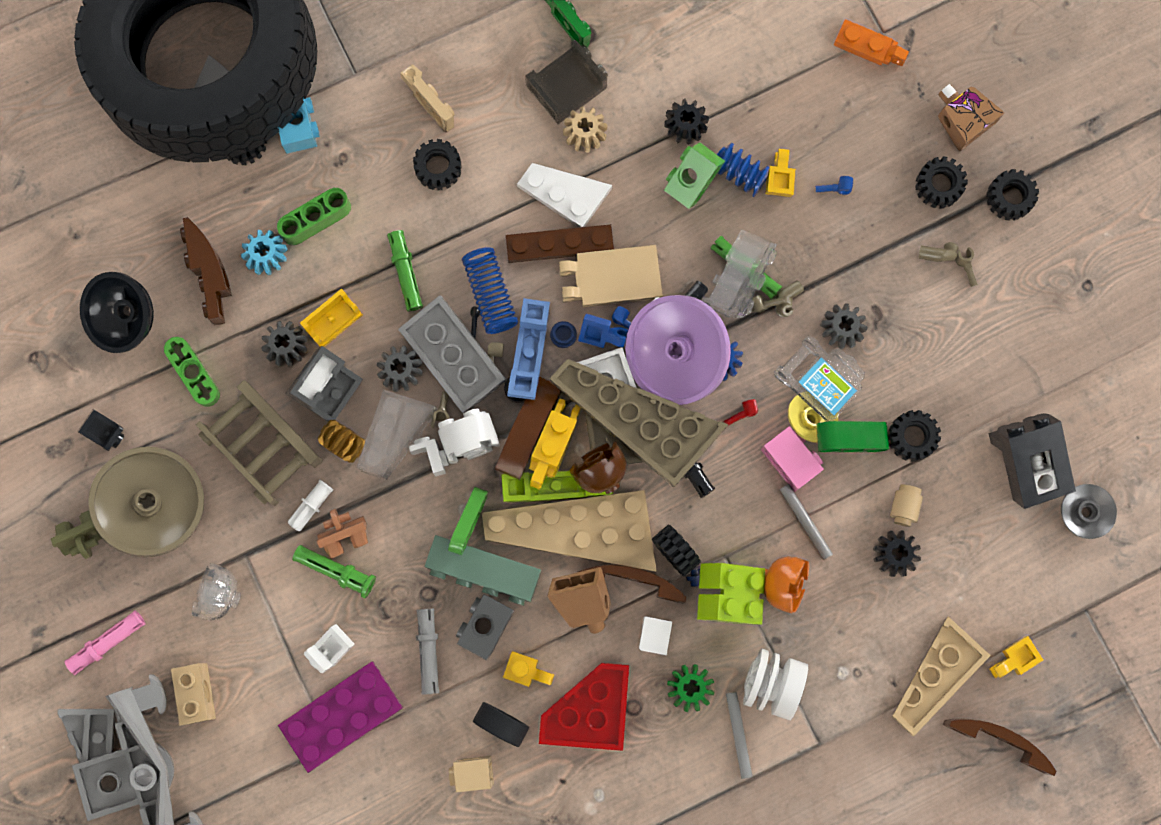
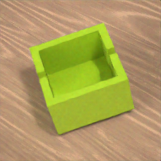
M701 563L699 589L721 590L720 594H699L697 620L762 625L764 599H759V596L764 594L765 568L727 563Z

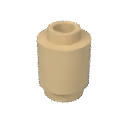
M901 484L899 490H896L890 517L895 519V524L910 527L911 523H917L923 496H921L922 489Z

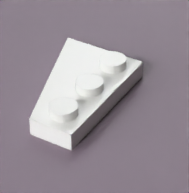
M535 163L530 165L517 183L518 188L578 228L586 226L612 189L610 184Z

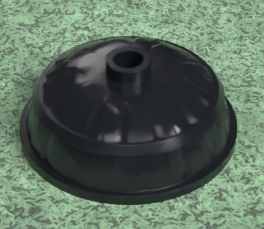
M104 272L91 279L83 290L79 308L80 319L85 333L97 347L110 353H124L136 348L149 334L154 319L153 304L147 290L138 281L121 272Z

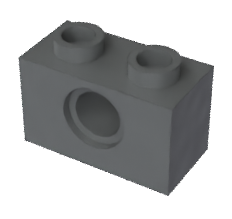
M484 594L482 599L478 597L475 599L469 611L473 615L468 624L462 623L456 637L459 638L458 645L485 660H489L514 610ZM482 618H487L491 622V629L486 634H480L476 629L478 620Z

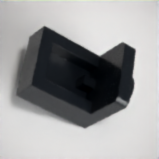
M92 409L77 431L107 451L111 447L117 448L124 437V434L121 433L124 429L122 426Z

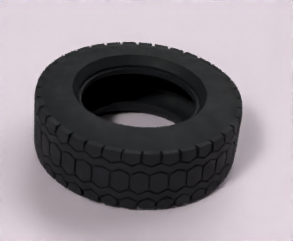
M83 0L84 6H80L77 16L78 23L75 26L74 38L76 41H74L76 60L86 86L95 100L126 136L142 148L158 156L183 162H190L191 160L193 163L209 162V158L212 162L228 159V154L232 158L246 153V147L251 151L264 143L263 138L268 141L280 132L277 127L283 129L293 118L291 113L296 115L304 103L303 99H306L312 86L311 82L314 80L318 53L314 25L304 0ZM218 2L236 6L252 16V37L244 56L230 72L220 79L201 87L176 89L159 85L147 78L145 63L149 44L159 27L175 13L196 4Z

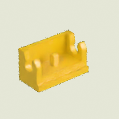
M341 288L301 321L300 324L319 347H325L363 316V314Z

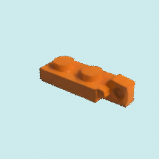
M846 19L834 42L836 47L878 65H882V63L889 65L892 62L903 66L909 53L906 49L897 46L898 42Z

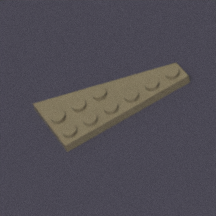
M567 359L550 378L552 384L672 487L679 483L728 426L726 423L715 421L705 417L704 414L683 408L677 403L653 393L627 385L616 378L613 379L592 368Z

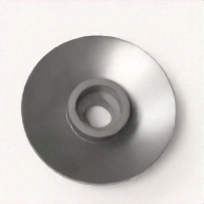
M1083 484L1076 486V492L1065 495L1061 504V516L1065 526L1074 535L1084 539H1096L1106 535L1113 528L1117 518V508L1114 499L1105 489L1097 485ZM1083 508L1089 510L1088 517L1082 515Z

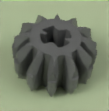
M845 303L842 309L836 304L832 308L833 312L826 311L824 316L827 320H823L820 326L827 329L822 333L823 337L831 336L829 345L832 346L837 341L839 342V349H844L846 344L850 348H854L856 341L861 342L864 339L862 333L866 332L868 327L861 324L865 321L866 316L856 315L859 312V307L849 311L850 306L848 303ZM841 322H843V325L845 323L848 324L849 328L847 331H845V328L840 329L839 325Z
M277 321L276 330L269 326L267 330L270 336H262V340L267 343L261 347L263 352L268 353L266 358L270 362L275 360V364L279 367L283 365L284 361L289 367L292 366L293 358L299 362L302 361V357L298 353H304L308 350L306 346L302 345L308 341L305 335H301L303 329L300 326L294 328V324L291 321H288L285 327L281 321ZM285 340L289 345L285 348L280 343Z
M393 346L390 348L392 355L389 356L385 352L381 354L386 362H377V367L383 369L377 373L379 379H385L383 385L386 388L393 384L394 392L399 391L400 385L403 386L405 391H409L407 383L418 384L414 376L423 375V371L417 368L423 363L421 359H415L417 353L414 350L407 354L406 346H402L400 352L397 353L396 348ZM402 364L403 367H406L403 368L404 372L401 374H398V372L396 371V365Z

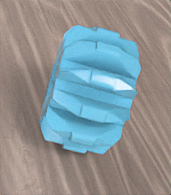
M258 230L257 237L255 238L248 234L250 243H242V248L245 252L241 254V258L247 261L246 267L249 270L254 269L257 275H260L263 270H265L267 275H271V268L273 267L278 271L281 270L278 262L287 261L283 253L288 250L286 245L282 244V237L280 235L274 237V233L271 230H268L265 235L262 230ZM268 249V251H266L267 255H260V253L263 254L262 250Z

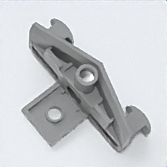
M149 674L151 683L137 689L133 687L126 688L106 696L115 710L118 721L115 723L122 749L72 765L87 821L139 804L143 825H174L170 786L174 778V763L168 751L155 742L141 712L153 707L158 708L160 715L165 712L167 704L166 692L163 684L154 674ZM110 775L117 780L115 790L106 791L103 789L101 781L104 776ZM189 812L190 822L182 824L203 825L200 817L194 812Z

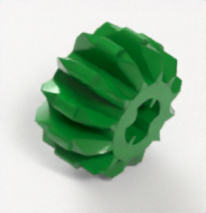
M693 664L691 674H689L688 667L682 665L683 676L675 670L672 672V675L678 679L677 683L667 681L668 686L676 687L675 691L667 693L668 697L678 695L679 697L673 703L675 707H678L684 700L683 710L685 712L689 711L691 703H693L695 711L698 712L700 711L699 700L706 706L710 704L704 695H714L715 691L706 689V686L712 685L714 680H703L708 673L706 669L702 670L699 675H696L698 671V665ZM690 680L696 682L694 686L698 685V691L692 692L691 696H687L686 693L688 691L683 690L684 684H689Z

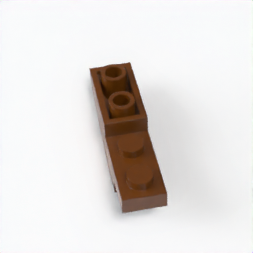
M188 217L183 218L184 227L180 228V234L183 243H186L187 253H184V261L187 269H190L196 276H200L198 277L201 292H204L206 301L202 302L204 317L208 318L214 325L225 324L222 298L232 296L225 268L213 245L202 231Z

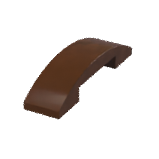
M539 377L535 400H525L505 442L495 470L518 480L521 479L545 423L561 394V390L549 380Z
M603 565L577 571L581 572L601 567L604 578L606 574L659 587L657 598L681 604L686 602V596L674 585L655 574L641 569L619 565Z
M972 719L944 720V726L967 737L976 739L980 730L1024 751L1020 762L1046 775L1055 776L1057 772L1048 758L1035 745L1005 727Z

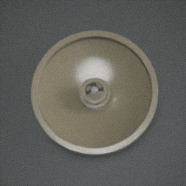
M157 447L133 448L110 459L97 473L89 493V512L93 525L100 537L117 551L135 557L160 556L183 545L197 529L204 509L203 488L192 466L179 455Z

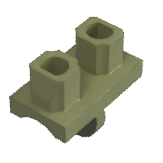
M89 510L81 513L79 516L81 525L74 527L69 521L55 525L56 536L51 538V542L54 547L60 549L64 556L68 554L75 556L81 553L87 559L92 556L91 548L99 545L98 540L102 538L93 525Z

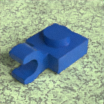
M585 314L578 341L604 348L606 342L617 347H624L628 329L623 327L610 328V320Z

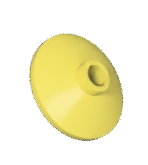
M803 392L795 396L788 407V419L793 430L800 437L810 442L818 443L817 423L839 421L838 414L833 415L810 392Z

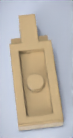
M413 64L400 73L402 80L413 91V96L443 131L448 132L454 128V111L448 103L445 102L443 104L437 91L430 83L426 84L422 80V72Z

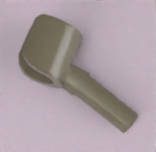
M968 247L966 250L968 258H963L959 250L955 260L959 266L964 267L972 287L978 284L971 265L974 251Z
M758 295L748 300L751 311L760 313L771 306L787 303L786 296L764 302L762 295Z
M492 342L488 345L487 355L493 362L494 357H503L504 344Z
M446 391L442 392L440 406L433 414L432 428H434L435 421L442 422L449 419V414L446 412L449 395Z

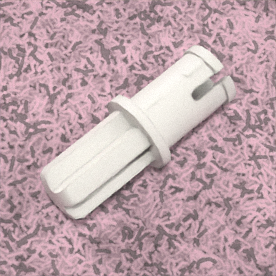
M319 480L305 499H301L303 501L302 504L288 520V524L295 530L301 531L315 512H320L319 507L333 489L322 480Z

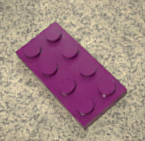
M372 661L280 723L278 727L307 773H309L404 707L374 661Z

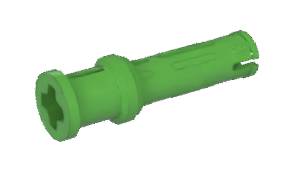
M303 545L297 547L292 558L293 561L337 580L340 587L344 589L348 587L361 593V597L365 599L370 594L376 581V576L372 574L368 576L355 570L353 565L343 566L305 548Z

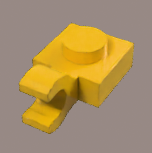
M778 149V152L775 153V166H769L765 194L792 197L794 195L796 169L788 168L789 150Z
M1025 636L1004 649L1002 652L1006 659L991 666L989 670L994 678H1001L1013 669L1017 675H1022L1042 662L1043 658L1029 636Z
M512 651L503 678L530 687L532 679L551 685L554 674L537 669L539 660Z

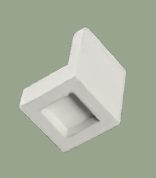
M644 617L639 649L641 651L667 655L672 622Z

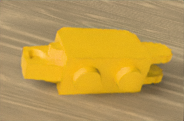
M561 398L555 410L551 411L531 456L529 469L534 471L530 486L539 490L546 476L550 478L556 476L573 437L577 418L581 410L578 405H575L570 417L561 414L566 406V400Z

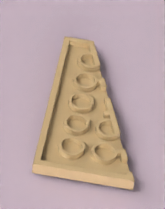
M645 490L482 513L486 541L657 572Z

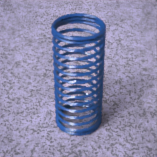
M491 247L473 250L464 255L461 260L463 266L466 267L465 271L468 272V281L472 283L470 287L473 289L472 293L475 294L476 305H479L478 310L481 311V320L485 322L483 325L487 334H496L515 327L518 324L517 317H512L515 315V312L511 311L513 309V306L510 305L512 301L507 300L510 295L506 294L508 289L504 288L506 284L502 283L504 278L501 277L502 273L498 272L500 267L497 266L498 261H495L497 256L494 255L495 251ZM486 252H490L489 254H487V255H485V256H483V257H480V258H477V259H473V260H469V259H471V258H473L474 256H477V255H479V254L486 253ZM496 263L488 268L473 271L481 266ZM491 269H497V270H495V271H493V272H491V273H488V274H485V275H481V276H476V275H478V274H480V273H482V272H484V271L491 270ZM499 274L498 276L491 278L489 280L479 281L485 277ZM495 280H501V281H499V282H497V283H495V284H492V285H489V286H485V287H480V286H482V285H484V284H486V283H489V282H492V281H495ZM501 285H503L502 287H500V288H498V289H495V290H492V291H488V292H483V291H485V290H487V289H490V288H492V287H496V286H501ZM504 291L503 293L498 294L496 296L484 298L493 293ZM500 297H506V298H504V299H502V300H499V301H496V302L487 303V302H489V301H492V300L497 299V298H500ZM508 302V303L505 304V305H502V306H499V307H496V308L489 309V308H491V307H493V306H495V305ZM505 308H510V309H508V310H506V311H503V312H500V313H496V314H492V313H494V312H496V311H499V310H502V309H505ZM511 314V315H509V316H506V317H503V318H500V319L493 320V319H495V318H497V317H500V316H502V315ZM485 317H491L487 321L484 320Z

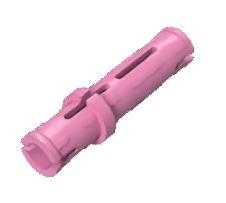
M134 610L126 618L104 632V634L93 641L86 642L84 648L64 661L66 667L73 675H77L94 661H100L103 658L102 655L146 625L144 619Z

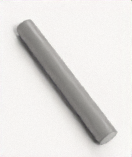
M788 484L781 488V493L823 560L833 555L791 486Z
M737 692L727 693L726 698L741 779L751 778L752 771Z

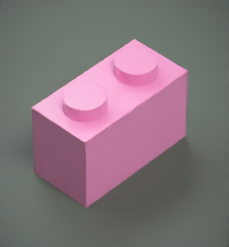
M789 426L765 444L761 451L786 483L796 492L824 469L821 466L823 462L815 451L810 452L804 445L806 440Z

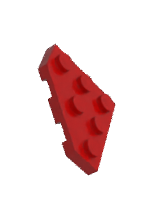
M599 664L541 715L539 744L623 751L629 665Z

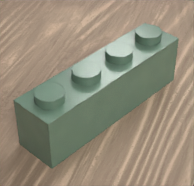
M435 535L424 566L431 570L429 575L443 580L448 575L457 578L456 584L471 588L472 584L483 587V593L498 597L500 592L509 595L508 601L524 606L525 601L532 602L542 572L541 569L468 545L461 556L448 551L451 540Z

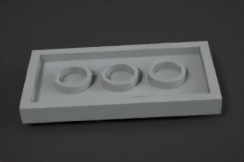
M440 295L398 329L462 413L471 410L507 381Z

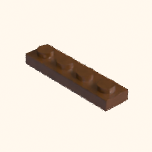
M611 224L506 235L508 263L576 257L577 253L614 249Z

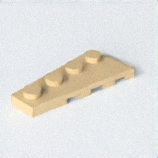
M947 617L892 717L914 737L991 655L951 618Z

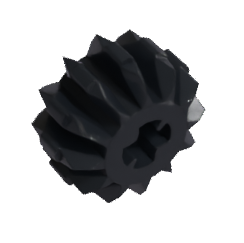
M684 98L682 105L674 102L672 110L666 111L665 116L667 120L664 122V127L669 128V137L677 135V144L681 142L682 138L686 139L688 145L691 144L692 138L699 141L701 140V133L705 134L708 130L705 124L709 122V116L703 115L706 110L704 106L696 108V100L689 105Z
M903 530L898 532L897 537L893 531L887 532V538L880 536L878 541L882 546H874L873 548L875 552L881 553V556L874 558V562L883 561L879 570L884 572L889 568L890 577H895L897 571L901 577L907 576V569L915 571L916 566L913 562L921 561V557L914 554L915 551L921 549L920 545L913 547L911 545L915 537L909 536L905 540V531ZM899 548L898 552H902V557L894 559L896 555L892 556V550Z

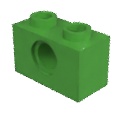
M698 143L693 147L688 146L680 156L682 163L678 169L676 167L673 168L666 178V181L669 183L664 191L688 209L698 203L725 163V160L702 143ZM689 168L693 169L696 172V180L692 179L689 176Z

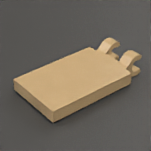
M656 245L577 253V261L566 260L559 262L560 276L575 275L577 287H562L563 302L582 300L584 308L654 300L656 297H663Z

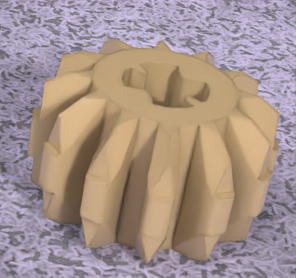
M583 106L580 108V114L572 110L570 112L571 118H565L564 120L566 127L563 129V135L568 137L566 139L568 145L575 144L576 151H579L583 146L588 153L590 152L591 145L598 149L600 147L599 141L606 140L604 132L607 131L608 126L606 123H603L604 116L602 114L595 116L596 110L594 107L590 109L589 113L585 112V107ZM582 127H587L589 132H583Z

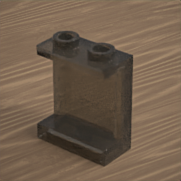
M576 40L571 42V48L540 72L536 73L532 70L525 75L526 87L557 124L568 118L572 110L577 111L607 88L608 74L601 64L596 65L591 59L592 55L584 44L580 46Z

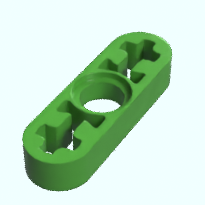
M181 337L170 338L164 345V353L194 400L205 407L215 405L220 398V391L190 344ZM176 344L182 347L181 352L187 358L186 360L182 361L177 354L173 353ZM190 365H197L199 374L193 379H188L185 376L186 368ZM202 383L208 390L212 389L208 400L204 397L200 398L203 392L196 384Z
M474 487L452 535L448 551L462 556L483 510L488 491Z

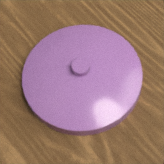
M685 295L661 297L644 306L635 316L629 327L625 346L626 359L631 374L638 386L645 391L675 402L678 405L696 402L710 395L722 382L729 366L731 353L728 332L719 315L703 301Z

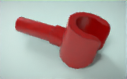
M751 399L742 402L743 411L738 412L723 422L729 426L745 417L755 416L758 413L756 400Z

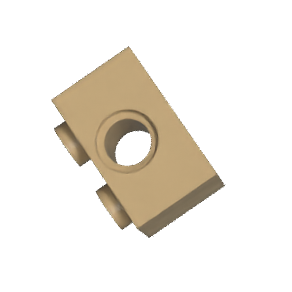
M207 663L171 669L179 725L216 719Z
M491 756L457 759L453 762V766L449 768L450 786H455L456 792L491 789L494 785Z

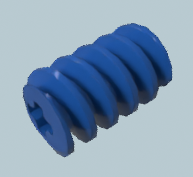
M734 143L723 147L717 155L725 160V163L718 174L722 175L728 171L726 176L728 181L736 177L735 185L739 187L745 183L744 191L746 193L754 188L753 197H755L768 178L770 167L766 166L764 169L759 170L761 161L758 160L754 164H750L752 157L750 154L742 159L743 149H739L735 153L732 152Z

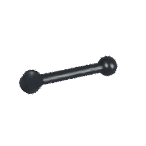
M473 306L470 311L472 316L471 334L476 340L477 318L480 315L478 307Z

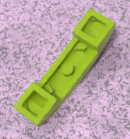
M559 471L552 478L546 476L540 490L530 486L533 473H523L520 480L507 474H501L503 502L551 501L613 494V492L606 494L605 491L602 493H590L583 490L576 483L570 471Z

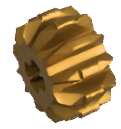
M329 420L323 426L318 436V441L324 448L349 463H354L366 446L365 440L336 420Z

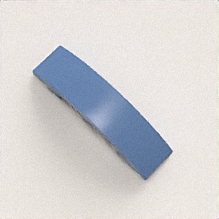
M523 299L508 397L535 400L550 302Z

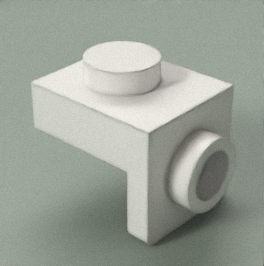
M430 437L419 438L414 441L415 445L409 446L412 455L427 451L435 476L446 474L444 466L449 465L445 451L439 450L435 439L430 440Z
M335 624L329 628L315 645L308 648L304 655L315 669L320 673H324L335 666L355 644Z

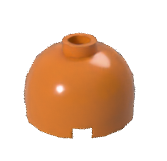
M787 556L774 561L769 569L765 568L764 595L773 607L791 614L797 611L805 589H802L804 580H808L809 562L797 557Z

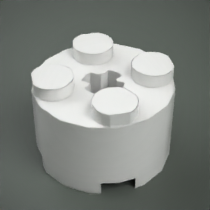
M477 408L463 413L464 418L456 421L454 419H447L438 424V434L449 464L457 463V457L464 456V458L471 460L493 451L491 446H500L489 413L485 411L480 412Z

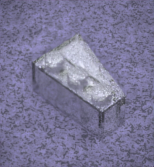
M741 229L725 258L728 262L722 275L716 274L713 283L717 284L710 298L704 297L702 301L714 311L728 318H744L745 315H748L754 305L752 298L756 290L759 291L764 284L766 276L763 274L767 265L770 266L775 260L777 244L750 231Z
M383 390L356 468L363 473L387 480L408 453L409 446L420 437L425 427L431 421L434 412L437 411L436 406Z

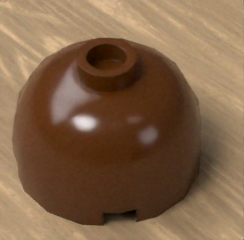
M613 442L612 447L605 443L589 451L581 457L584 462L579 467L574 463L569 470L576 483L583 490L590 493H602L605 491L606 494H610L620 487L619 482L623 479L627 467L621 449L616 442Z

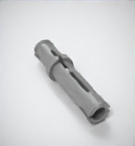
M434 609L416 610L418 619L416 641H419L421 694L439 693L436 639H438V634H435Z

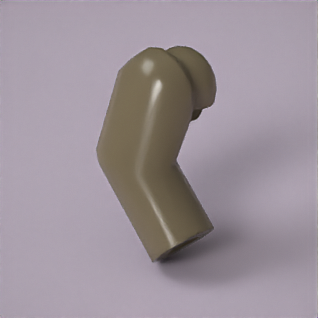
M952 242L946 243L944 249L921 246L919 259L935 262L954 261L958 256L957 251L959 247Z
M798 280L780 290L776 295V298L784 296L787 298V303L775 305V310L781 317H789L793 313V298L804 292V288Z

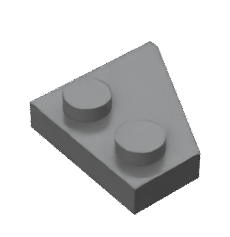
M58 709L57 714L62 719L67 730V736L71 745L75 748L79 763L113 752L115 732L114 709Z

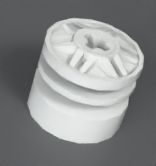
M760 649L757 657L751 663L745 680L743 705L752 707L758 696L757 710L762 711L768 700L772 701L771 714L791 721L803 694L808 674V664L789 658L783 669L779 668V654L774 653L769 664H767L769 651Z

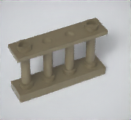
M244 379L237 386L242 392L239 396L240 400L210 428L199 421L196 424L201 430L198 435L209 446L214 444L257 489L253 493L263 504L269 502L276 506L279 502L272 494L302 465L306 466L309 463L316 468L323 460ZM255 406L261 412L257 416L258 419L232 444L226 447L217 435L247 407ZM273 425L279 431L275 435L277 438L245 467L235 455L266 426L269 428ZM291 444L297 450L294 454L295 458L263 486L254 474L283 446L288 447Z

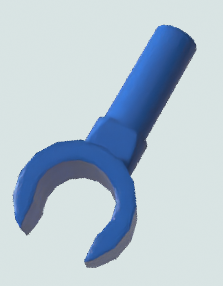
M841 176L838 184L815 186L816 193L833 191L842 195H848L852 191L853 178Z
M618 306L612 315L613 322L629 329L631 322L627 318L630 312L624 307Z

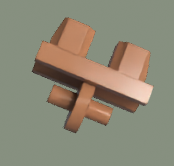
M333 509L330 511L332 519L324 521L323 526L325 530L334 526L335 528L318 534V539L316 540L319 548L324 547L328 556L334 558L344 553L340 542L344 538L350 537L354 548L368 543L366 520L362 516L342 524L351 520L349 512L339 515L337 510Z

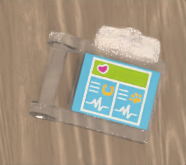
M807 336L802 341L803 346L784 366H779L774 371V375L780 382L790 387L826 422L834 421L862 390L860 382L864 379L865 372L858 366L854 357L846 355L839 348L832 350L828 354L815 338ZM810 353L817 356L814 362L795 380L791 373Z

